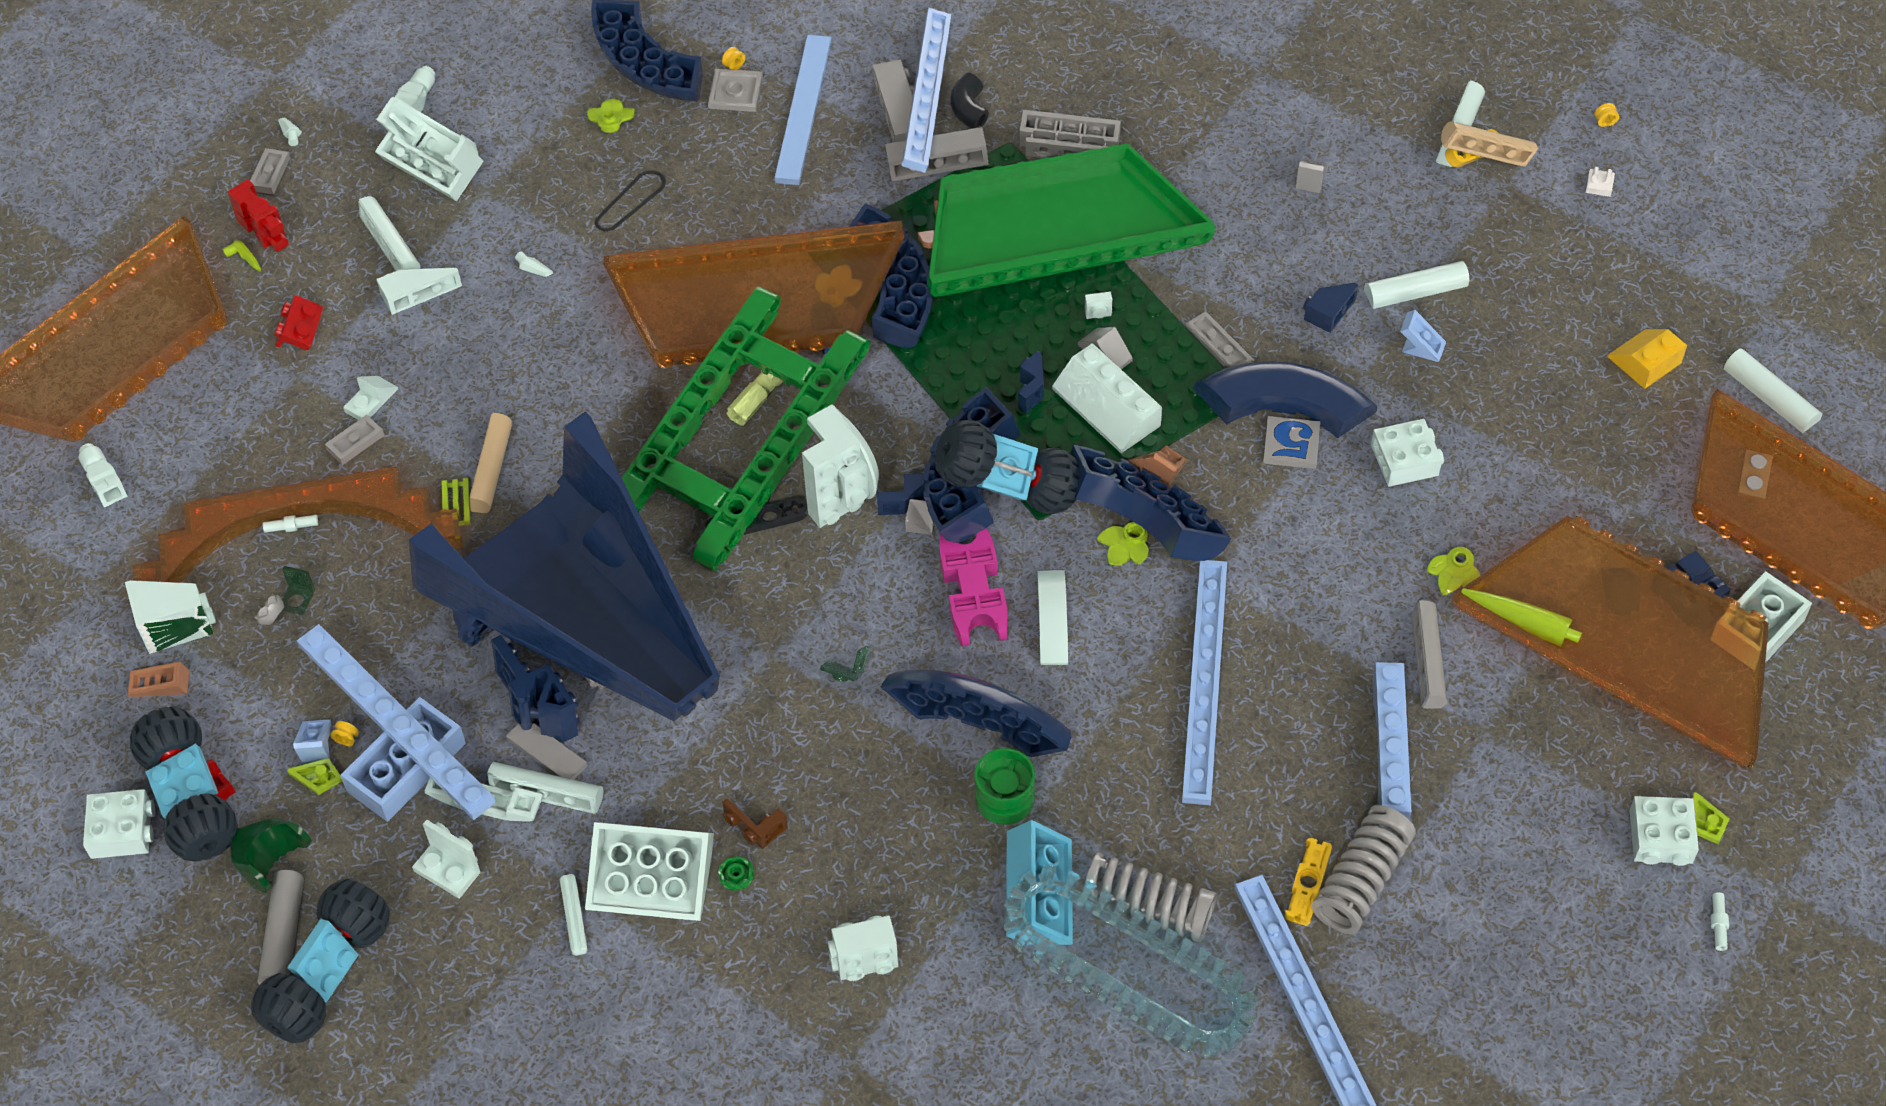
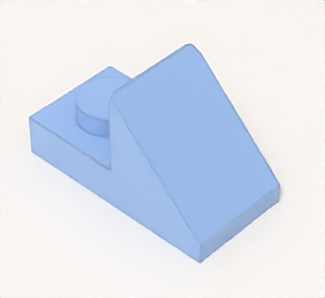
M1416 310L1407 312L1400 331L1407 338L1402 352L1439 362L1446 341Z
M331 719L302 722L293 743L301 762L330 759L328 739L332 731Z

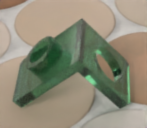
M284 566L282 571L287 581L288 589L282 599L284 603L282 611L303 615L315 592L312 579L308 571ZM293 595H301L304 601L298 607H291L288 604L289 598Z
M864 646L857 651L853 669L827 661L821 665L820 670L832 674V678L836 680H850L854 682L863 674L869 647Z

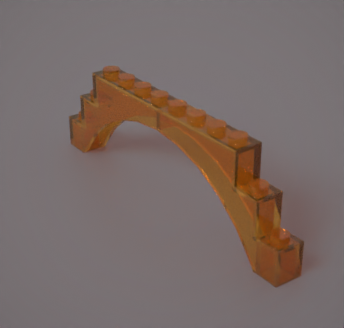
M385 467L380 470L356 472L351 475L329 477L311 482L304 481L299 484L276 486L259 491L253 490L236 495H224L218 498L184 503L185 530H173L168 533L158 534L160 561H147L143 564L133 565V581L182 583L186 576L212 552L236 537L263 526V522L282 520L285 516L325 513L359 515L387 522L412 535H416L432 523L455 550L464 549L461 523L457 508L451 510L444 509L432 513L427 487L402 491V482L397 467Z

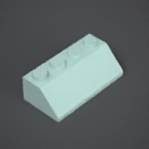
M1093 343L1071 358L1052 386V389L1120 453H1123L1161 426L1162 407Z

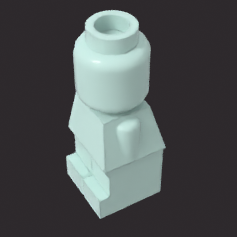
M428 66L417 69L410 81L398 89L395 97L421 112L425 104L426 95L435 82L434 70Z
M90 443L84 444L79 449V461L87 472L86 476L102 505L107 507L127 497L120 479L111 464L106 461L101 449Z

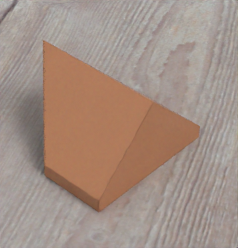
M1165 446L1161 451L1131 458L1127 461L1136 466L1140 472L1145 468L1161 477V482L1170 486L1188 459Z

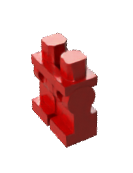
M249 179L227 191L231 204L234 207L233 210L237 222L248 233L254 231L257 239L265 249L271 246L276 252H279L289 245L278 209L274 205L270 206L266 199L258 198L255 186Z

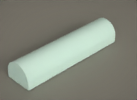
M1471 80L1468 82L1452 122L1472 126L1485 94L1484 88L1479 83ZM1442 144L1436 163L1452 167L1445 157V151L1448 148Z
M371 196L359 199L360 218L396 271L420 269L419 262L377 200Z
M1458 261L1366 283L1364 292L1372 309L1467 287L1469 285V272L1464 261Z
M1742 348L1734 352L1724 366L1726 372L1801 433H1804L1821 420L1822 413Z
M493 762L487 772L489 786L513 792L515 787L541 793L543 794L541 802L596 814L603 799V787L497 762Z

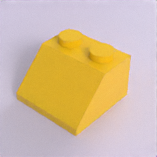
M1644 329L1608 354L1607 357L1646 389L1682 363L1687 345L1669 329Z

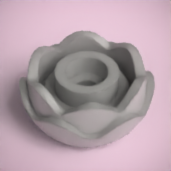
M271 594L265 602V606L254 617L258 620L257 623L271 625L284 608L281 597Z

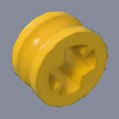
M731 47L724 53L722 64L729 67L730 70H737L744 64L745 54L737 48Z
M1612 103L1603 104L1594 112L1595 118L1601 127L1614 125L1619 120V114Z
M336 722L334 726L336 730H332L331 738L339 744L349 747L353 746L354 738L358 736L359 730L348 722Z

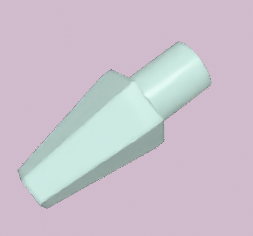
M280 118L278 122L283 135L288 138L289 145H298V136L301 135L302 131L286 118Z
M523 252L516 254L515 259L520 263L519 269L544 277L553 274L552 270L535 258L527 257Z

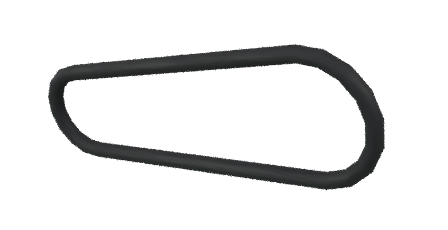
M654 170L644 171L639 174L595 219L596 227L601 231L607 232L617 228L663 190L666 185L665 176ZM656 174L661 177V187L614 226L603 228L599 225L600 218L642 176Z

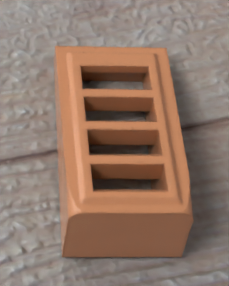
M181 662L130 671L127 695L129 697L187 694L190 671ZM152 677H155L154 685H151ZM163 677H166L165 683H163ZM141 678H145L144 687H140Z

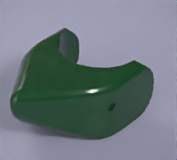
M282 818L264 819L237 828L236 835L230 844L231 861L251 887L267 893L271 885L267 881L266 875L269 874V868L273 867L274 862L278 861L280 856H285L287 851H294L298 847L307 848L312 843V840L304 829L294 822Z

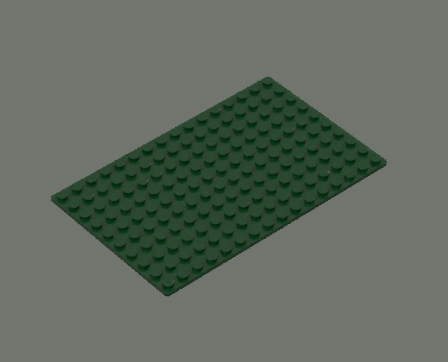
M1009 142L987 153L989 165L955 170L948 175L991 169L996 166H1007L1022 161L1029 162V160L1013 143ZM941 178L881 210L891 216V220L899 227L903 226L907 230V234L913 240H916L929 266L932 248L922 246L918 239V232L934 230L936 218L934 201L938 200ZM846 228L809 248L808 255L823 273L829 276L838 267H850L852 280L863 282V286L857 295L847 298V300L873 329L872 317L879 305L880 293L872 278L862 268L842 257L841 237L847 230ZM1124 261L951 295L932 296L929 318L917 345L912 348H901L884 342L949 419H954L962 411L961 406L987 387L1013 415L1021 435L1014 441L1038 448V451L1046 448H1059L1070 453L1073 445H1078L1105 452V458L1120 462L1121 458L1128 460L1161 451L1165 446H1170L1219 417L1195 392L1193 387L1197 381L1224 369V367ZM1111 292L1112 316L1086 319L1085 295ZM1116 327L1133 358L1132 362L1121 370L1162 407L1161 426L1123 453H1120L1052 389L1053 384L1071 358L1083 350L1078 346V342L1096 328ZM1039 351L1042 354L1044 397L1034 408L1025 414L1018 409V392L1024 385L1020 382V365L1025 358L1031 357L1035 352ZM1020 500L1037 520H1043L1052 515L1041 513L1029 506L1025 500Z

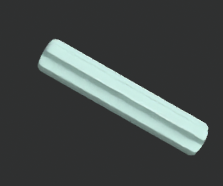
M573 874L563 875L560 878L570 947L573 955H582L587 952V944L577 882Z

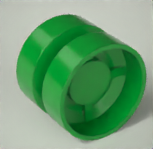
M999 748L986 753L978 761L975 768L976 807L984 818L993 823L1001 825L1017 823L1027 817L1034 806V766L1025 754L1015 749Z

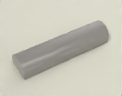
M1419 600L1412 613L1421 707L1423 709L1442 708L1447 704L1437 608L1435 603L1431 601Z
M279 870L273 876L257 980L259 985L274 974L285 973L290 975L291 972L287 967L293 959L304 884L303 876L296 871Z

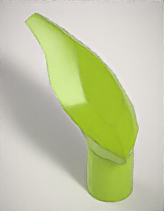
M235 239L232 244L223 248L227 258L238 252L242 259L246 260L257 271H261L256 258L242 241Z

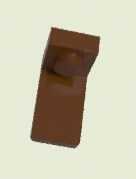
M726 798L722 802L723 817L726 822L732 827L737 825L742 830V835L751 845L756 843L762 850L788 828L786 815L779 808L772 814L765 815L760 820L759 825L756 826L729 799Z

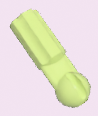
M761 370L760 375L753 382H750L727 408L726 414L730 420L744 426L767 400V396L771 391L784 381L771 374L765 375Z

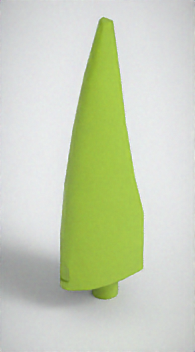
M1462 589V594L1533 636L1561 647L1564 638L1578 643L1582 635L1581 632L1569 628L1572 619L1555 612L1500 595Z

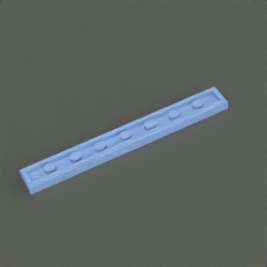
M807 35L775 174V183L800 185L831 47V37Z

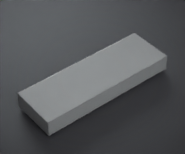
M1206 311L1186 323V328L1225 368L1254 362V359Z
M518 723L506 735L510 743L555 776L574 780L588 766L585 760L555 738L541 735L540 727L534 723L529 730H523Z

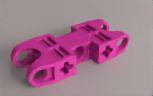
M987 528L976 534L974 541L969 544L947 541L940 533V564L944 583L958 581L959 590L962 593L949 595L952 625L961 647L970 646L969 633L974 627L979 625H987L993 628L996 634H998L999 641L1007 640V605L1003 587L989 589L987 581L988 576L998 575V562L994 543Z

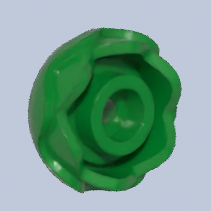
M737 856L726 859L719 866V881L728 890L740 891L747 888L754 879L752 863L743 857Z

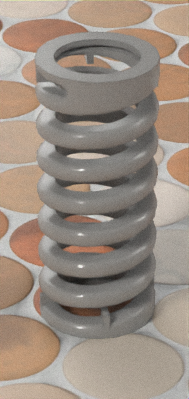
M1374 805L1369 809L1368 816L1361 823V828L1355 832L1354 839L1347 846V851L1341 855L1339 863L1335 865L1332 871V875L1327 878L1325 887L1319 891L1317 898L1312 903V910L1320 921L1341 933L1355 934L1359 931L1363 922L1362 918L1369 914V906L1375 904L1377 900L1376 894L1382 892L1384 881L1390 879L1392 875L1391 870L1395 869L1399 863L1398 858L1404 855L1408 845L1416 835V829L1412 822L1402 813L1388 806ZM1383 825L1388 826V827H1390V828L1396 830L1398 833H1395V832H1392V831L1388 830V829L1385 828ZM1378 838H1381V839L1387 841V842L1390 843L1393 847H1390V846L1384 844V843H1383L1382 841H1380ZM1371 850H1374V851L1380 853V854L1383 855L1386 859L1381 858L1380 856L1376 855V854H1375L1374 852H1372ZM1364 862H1367V863L1373 865V866L1376 867L1379 871H1377V870H1375V869L1369 867V866H1368L1367 864H1365ZM1357 874H1360V875L1364 876L1365 878H1367V879L1370 880L1371 882H1368V881L1362 879V878H1361L1360 876H1358ZM1350 886H1352V887H1354V888L1360 890L1363 894H1361V893L1355 891V890H1354L1353 888H1351ZM1332 907L1343 912L1349 919L1340 915Z
M1102 852L1096 854L1085 880L1081 897L1082 902L1095 905L1101 900V906L1104 910H1111L1116 905V911L1121 916L1126 915L1129 911L1131 912L1132 919L1136 921L1141 920L1145 916L1146 923L1150 926H1155L1160 921V926L1164 931H1170L1175 926L1178 936H1185L1191 931L1192 940L1201 943L1213 914L1217 899L1216 892L1205 888L1199 889L1195 902L1186 918L1192 884H1184L1180 897L1171 913L1178 881L1176 878H1170L1161 901L1156 908L1157 897L1163 875L1157 872L1141 903L1142 892L1148 874V869L1142 867L1126 899L1133 864L1130 862L1125 864L1120 879L1111 894L1119 860L1116 857H1112L1108 864L1104 860ZM1107 867L1106 873L1102 881L1098 882L1101 870H1105Z

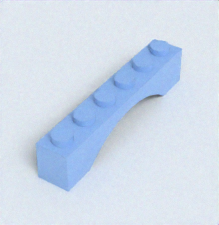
M1376 662L1372 681L1373 705L1375 708L1378 737V805L1393 808L1410 820L1411 793L1404 663Z

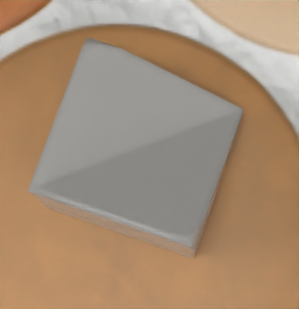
M910 499L905 520L906 532L932 535L934 523L928 512L926 501Z

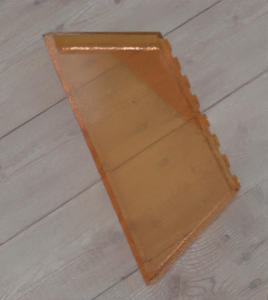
M184 216L0 354L1 425L68 442L81 440L86 435V432L95 425L103 423L108 415L116 409L122 408L127 400L136 393L144 391L147 385L154 379L163 376L168 368L176 362L182 361L191 350L201 346L209 336L224 328L227 315L190 220Z
M902 221L608 255L604 256L603 265L652 360L660 367L668 368L672 365L680 364L694 365L698 362H703L758 286L781 296V304L777 311L779 314L763 337L795 353L805 350L819 351L824 348H831L840 334L843 335L847 330L856 334L859 333L903 243L904 226Z
M1717 389L1711 396L1708 404L1691 505L1693 517L1698 522L1715 530L1723 538H1727L1740 546L1745 552L1751 553L1764 561L1767 566L1783 573L1791 581L1802 585L1816 597L1831 603L1838 611L1847 613L1859 620V623L1865 628L1879 629L1885 626L1886 492ZM1756 454L1764 456L1767 460L1766 466L1761 469L1753 467L1750 463L1751 457ZM1750 476H1757L1763 481V485L1759 490H1752L1747 486L1746 481Z
M1568 515L1463 588L1512 598L1572 619L1569 628L1582 633L1578 643L1564 638L1561 647L1542 640L1461 593L1462 589L1456 592L1451 600L1452 605L1461 612L1744 769L1751 771L1755 765L1758 754L1769 623L1765 621L1766 617L1755 610L1748 612L1740 608L1741 604L1729 596H1725L1724 599L1714 594L1715 590L1709 585L1702 582L1697 585L1689 580L1690 576L1678 569H1675L1673 572L1663 567L1665 563L1654 556L1646 558L1639 554L1640 550L1634 545L1627 542L1622 545L1614 540L1615 536L1603 529H1600L1598 532L1590 528V523L1579 516L1573 519Z

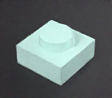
M1111 292L1085 295L1086 319L1112 316Z

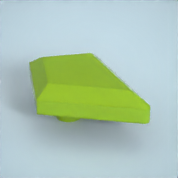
M329 758L287 769L291 777L318 796L343 782L339 772Z
M1694 792L1692 798L1694 801L1697 836L1719 844L1730 819L1697 792Z

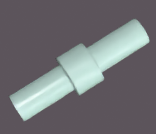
M295 515L285 516L282 520L263 522L264 533L281 530L293 532L297 531V528L318 525L317 515L297 518Z
M1717 892L1712 894L1713 914L1710 916L1711 928L1714 929L1715 949L1725 951L1728 949L1727 929L1729 928V915L1725 913L1724 894Z

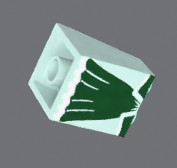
M151 581L125 582L135 624L149 654L214 634L211 625L216 623L213 610L209 606L205 592L200 594L196 584Z

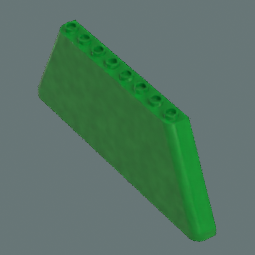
M1129 144L1111 145L1106 148L1089 149L1073 154L1066 153L1062 156L1044 157L1040 160L1029 162L1022 161L1017 164L996 166L980 171L973 170L969 173L958 175L951 174L942 177L940 182L927 286L932 296L940 297L1187 249L1208 243L1213 238L1216 228L1209 217Z

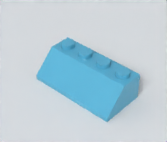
M1030 820L1007 831L1006 936L1025 945L1073 944L1072 839Z

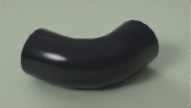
M967 72L957 81L952 89L950 105L955 117L971 129L980 128L986 123L989 114L987 109L974 101L975 97L983 90V84L975 74Z

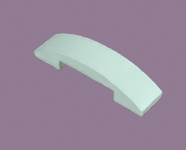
M1065 570L1037 571L1040 665H1068Z
M431 778L429 779L425 788V794L462 809ZM482 784L494 796L496 801L482 815L509 821H534L543 794L515 787L513 792Z

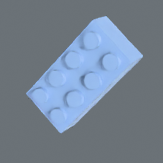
M419 697L407 709L452 756L466 744L461 726ZM385 732L340 775L346 791L387 822L430 779Z

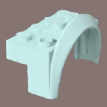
M397 97L390 98L376 119L389 132L375 152L385 161L457 202L483 163V160L478 156L476 144L461 134L460 136L432 120ZM427 132L419 146L416 147V144L421 139L423 133Z
M830 405L807 418V424L822 442L802 452L808 514L819 528L826 524H834L840 516L849 511L855 512L858 510L865 499L873 498L876 494L879 479L878 466L867 442L856 427L834 405Z

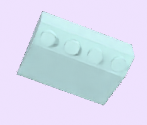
M594 822L585 910L701 921L711 866L714 833Z

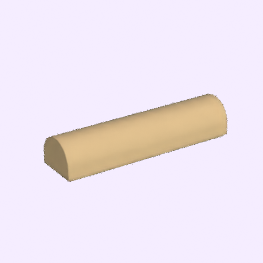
M1452 121L1444 126L1441 134L1442 144L1446 148L1524 167L1538 150L1535 142Z
M499 413L491 414L469 497L471 512L488 513L491 510L512 428V420L506 415Z

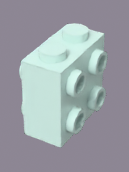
M1425 419L1378 428L1373 431L1371 447L1388 487L1439 476L1441 464L1444 463V457L1441 449H1437L1432 428H1428Z
M145 789L87 795L83 846L90 858L149 853V842H153L154 839L153 827L150 825L151 817L155 816L154 800L149 799Z
M1635 796L1629 810L1634 861L1646 864H1657L1659 862L1673 863L1679 866L1693 864L1699 850L1693 798Z
M890 915L885 917L873 916L864 922L855 924L843 923L837 928L831 929L833 940L828 941L829 957L833 972L839 971L841 980L857 981L866 974L874 972L886 974L891 972L893 968L898 967L897 942Z

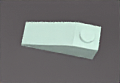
M457 268L404 269L376 279L380 294L392 315L462 286Z

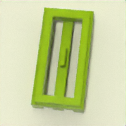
M463 478V482H458V479H453L452 483H448L447 480L442 481L444 527L471 524L468 478ZM460 486H463L464 520L460 521L459 516ZM453 487V522H449L448 488Z

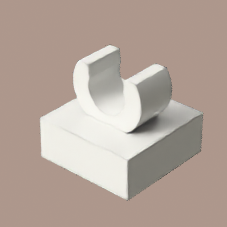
M1599 167L1590 169L1586 193L1611 197L1615 173H1612V169H1608V172L1600 171Z

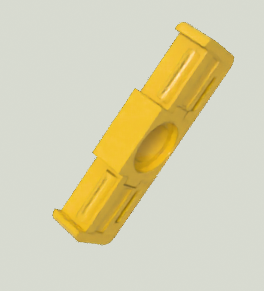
M1308 838L1306 841L1307 848L1303 861L1298 867L1288 911H1285V919L1287 921L1308 926L1311 922L1313 915L1312 903L1320 891L1332 850L1330 843L1323 842L1320 845L1317 844V839ZM1309 876L1314 878L1317 884L1314 887L1307 888L1301 884L1300 880L1303 877Z

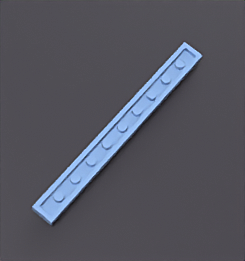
M928 8L925 18L901 165L923 173L926 172L929 163L951 14Z
M1206 560L1200 561L1182 795V803L1211 805L1227 562Z
M319 624L297 640L299 647L473 820L496 803L494 796Z
M1263 875L1235 884V891L1339 1105L1376 1106Z

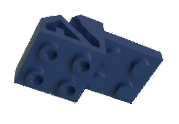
M502 635L491 639L495 672L509 691L511 713L517 724L519 723L523 730H529L532 728L533 723L535 724L536 718H539L541 735L553 737L559 742H566L578 736L577 723L580 720L575 709L578 706V702L571 691L567 692L564 688L561 675L558 672L554 673L548 664L530 672L526 663H520L518 660L516 649L512 643L507 644Z

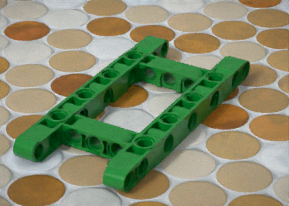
M758 286L749 296L621 478L638 513L658 487L713 517L696 542L697 547L693 554V560L713 571H717L719 569L717 566L720 562L723 564L745 533L746 528L752 524L754 518H756L814 433L807 424V418L834 404L868 353L870 347L868 339L847 330L843 335L840 334L820 364H817L763 337L779 314L777 311L781 304V296L761 286ZM749 363L761 369L765 375L771 374L783 380L785 385L790 386L791 384L801 390L731 490L674 459L683 447L686 448L702 425L701 420L711 406L714 407L728 388L731 383L730 379L739 366ZM828 384L827 387L821 388V386ZM655 464L653 467L647 468L649 465ZM768 467H772L769 471H763ZM737 510H743L739 514H733Z

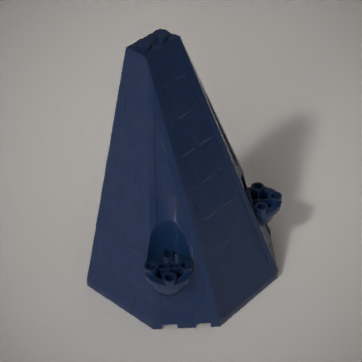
M586 411L564 426L562 476L557 481L560 487L556 490L553 497L547 494L539 504L464 559L432 523L409 539L412 585L420 594L452 609L454 622L458 629V638L470 647L479 643L483 637L482 635L489 629L495 630L532 651L672 721H675L681 715L683 717L689 715L696 708L698 701L702 698L709 699L718 690L720 675L591 416Z

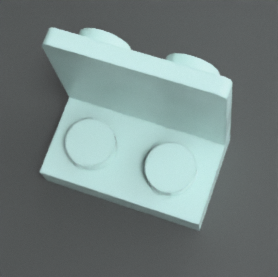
M426 820L423 823V827L430 846L412 866L413 871L455 897L460 898L481 873L477 863L478 859L473 851V845L462 836L457 838L450 834V831L441 823L437 822L434 824Z

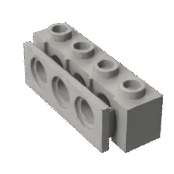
M1023 110L1020 126V146H1026V156L1051 158L1064 155V150H1070L1073 154L1089 149L1119 145L1121 121ZM1040 147L1048 148L1047 151H1040Z

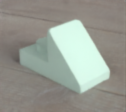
M379 376L358 377L357 381L360 391L343 407L344 411L357 420H360L365 415L371 418L398 390V387Z

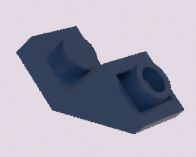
M1039 351L1035 352L1031 357L1025 358L1020 365V382L1024 385L1018 392V409L1025 414L1034 408L1044 397L1042 354Z
M924 473L904 474V491L877 492L878 515L906 514L910 499L922 500L925 491Z

